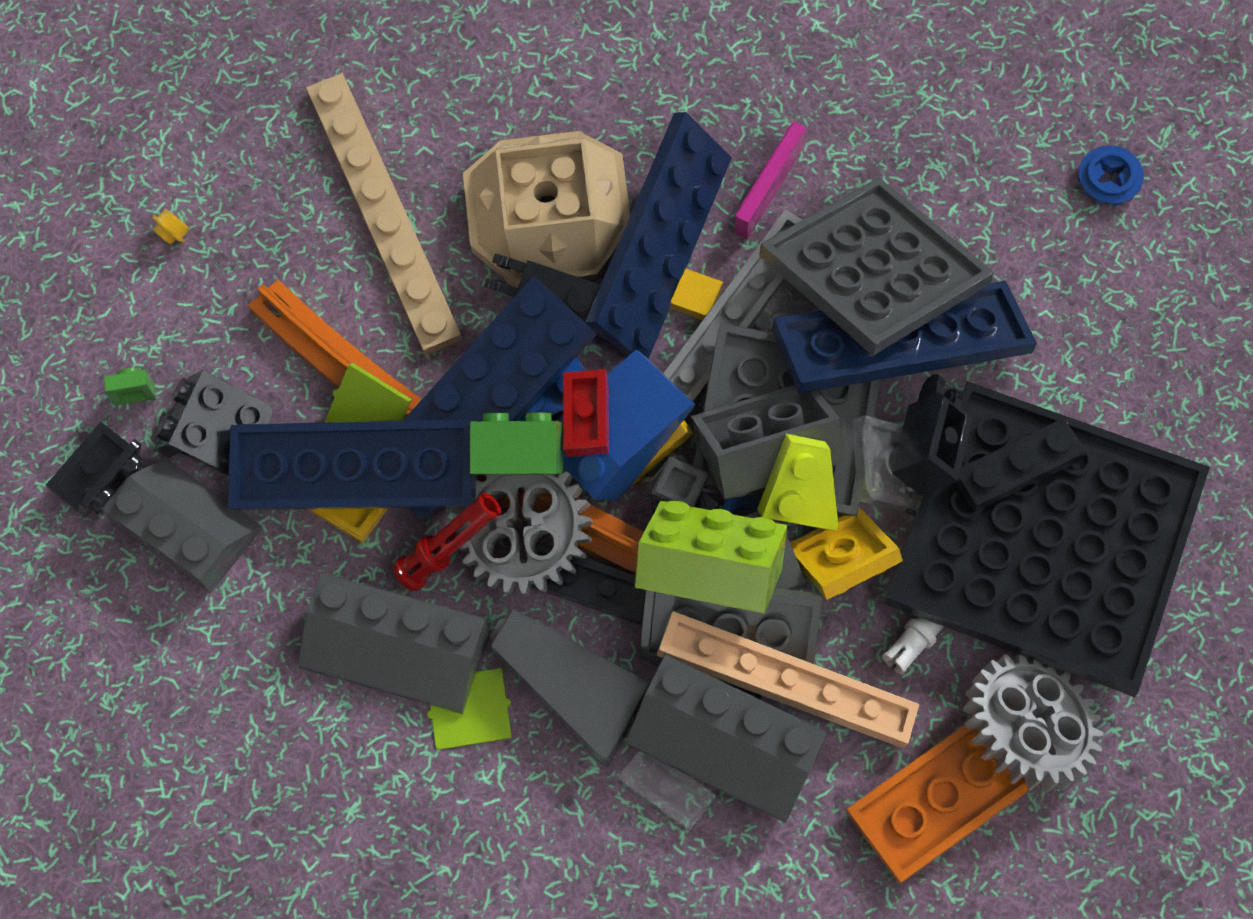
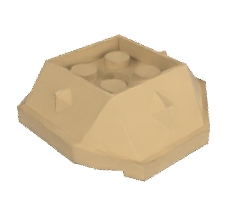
M580 131L500 140L463 173L472 253L503 276L504 280L511 286L517 288L523 273L498 267L492 262L495 253L524 263L529 260L588 281L598 280L607 269L608 263L612 260L631 215L622 153ZM543 196L555 197L553 201L548 203L538 201Z

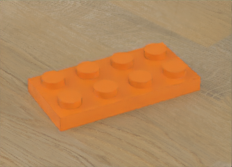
M963 725L846 809V814L899 885L1030 791L1027 788L1024 777H1021L1013 784L1010 779V770L1005 768L997 774L995 768L998 761L994 757L988 760L981 758L987 748L984 744L974 745L971 742L979 734L978 730L969 729Z

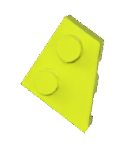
M790 434L785 435L757 508L761 517L837 531L839 525L831 450L825 441Z

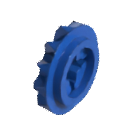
M1101 146L1093 149L1083 158L1079 167L1078 181L1081 182L1084 195L1089 194L1093 197L1097 205L1104 202L1116 207L1119 203L1125 201L1130 203L1140 191L1144 181V171L1140 161L1130 151L1118 146ZM1104 171L1109 174L1121 171L1116 185L1112 181L1100 183Z

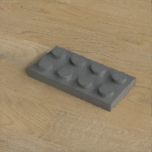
M775 588L766 612L763 614L646 590L639 659L663 660V658L656 655L669 617L674 611L814 664L823 594Z

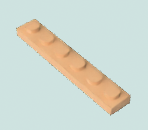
M673 611L671 613L656 656L664 658L666 654L709 676L904 749L908 745L919 708L918 703Z

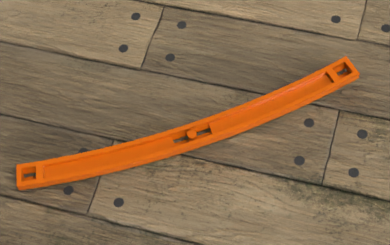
M277 279L269 287L262 284L257 289L260 295L248 305L250 311L289 348L337 389L342 382L348 365L354 363L412 399L405 417L422 400L345 340L280 280ZM271 304L282 316L277 318L267 306ZM476 474V479L483 483L487 480L485 475ZM524 488L519 490L521 507L523 506L525 494ZM545 493L537 497L534 504L536 513L546 512L551 507L553 501L552 494ZM503 496L497 499L498 503L508 509L510 508L509 497ZM590 504L591 507L582 512L581 516H586L593 520V525L582 528V532L591 537L592 541L589 543H579L578 548L619 570L636 575L638 546L644 531Z

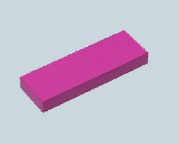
M796 122L790 124L735 214V234L748 240L804 148L807 127Z

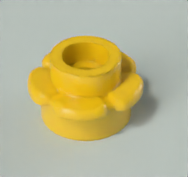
M166 208L158 217L153 215L152 218L157 223L153 231L170 245L175 240L181 243L185 242L183 237L190 228Z

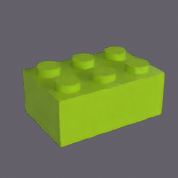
M660 501L639 541L635 588L765 614L782 571L788 525L775 523L773 520L765 517L748 518L733 515L723 509L707 510L691 507L682 501Z

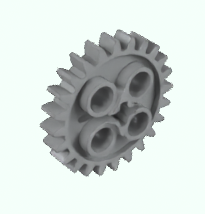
M567 471L564 474H560L557 478V474L485 475L487 480L483 483L476 479L475 501L482 493H487L496 500L507 496L510 498V508L505 514L492 519L472 539L458 549L460 551H470L463 559V564L468 567L478 564L473 574L474 577L481 580L489 575L487 586L494 590L503 581V590L509 595H512L517 584H519L521 593L529 596L532 584H535L543 593L547 592L546 580L549 578L559 585L563 584L559 573L563 568L573 574L576 572L570 560L572 557L586 558V555L578 549L579 543H589L592 541L591 537L582 532V528L593 525V520L589 517L581 516V513L591 506L587 500H576L584 490L579 484L568 487L572 476ZM524 488L525 494L523 506L521 507L519 490ZM545 493L552 494L553 501L551 507L546 512L536 513L534 504L537 497ZM466 508L455 509L454 513L459 515ZM524 516L531 522V526L524 527L522 535L515 530V525H521ZM470 521L466 522L456 533L460 534L471 524ZM543 536H553L554 547L552 551L544 556L537 555L536 544L538 540ZM509 538L512 544L510 553L504 558H496L494 555L495 545L501 539ZM525 542V548L528 553V560L526 563H521L523 545Z
M1005 654L997 662L992 660L973 678V685L965 693L971 700L963 707L965 712L973 716L965 726L969 729L978 730L979 734L971 742L974 745L984 744L987 748L981 758L988 760L994 757L998 761L995 768L997 774L1005 768L1010 770L1011 783L1015 784L1021 777H1024L1028 790L1034 789L1039 783L1045 792H1049L1055 786L1060 790H1064L1071 783L1076 784L1096 765L1097 762L1094 758L1102 752V748L1096 742L1104 736V733L1093 726L1101 720V717L1088 711V708L1095 703L1093 699H1082L1079 694L1084 686L1079 684L1072 687L1068 683L1071 673L1065 672L1062 676L1056 674L1055 667L1049 665L1046 668L1042 667L1041 662L1033 659L1027 662L1025 656L1017 654L1012 660Z

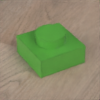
M125 368L119 370L117 374L104 376L105 391L115 406L156 399L155 384L146 369Z

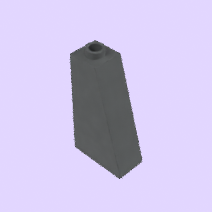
M513 609L507 619L502 617L497 622L491 633L490 640L493 641L491 647L495 657L600 764L609 767L635 721L650 683Z

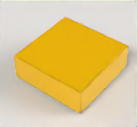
M685 268L671 299L670 309L703 320L717 302L723 288V282Z

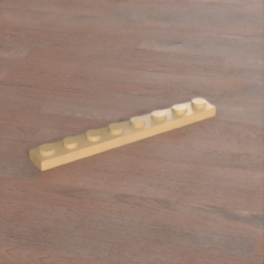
M343 73L306 87L424 355L426 356L462 341L459 328Z

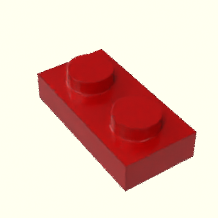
M606 369L563 373V450L566 457L609 453V378Z

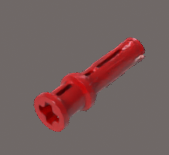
M482 493L477 497L476 501L453 518L436 535L422 537L417 542L416 549L408 556L399 557L394 562L393 572L399 583L406 589L416 592L426 585L427 578L435 571L441 572L446 569L450 563L451 555L472 539L492 519L501 514V508L497 500L487 493ZM470 521L471 524L459 535H456L455 532L466 522ZM412 569L414 573L409 575L408 572Z

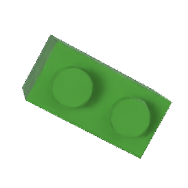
M483 413V421H470V474H564L563 422L552 421V413H525V421H509V413Z

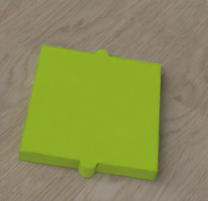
M351 363L348 365L339 388L333 391L335 398L325 422L403 421L412 399L356 364Z
M502 668L476 672L463 714L430 705L431 710L427 713V716L433 722L436 750L512 738L508 714L511 700L506 698Z

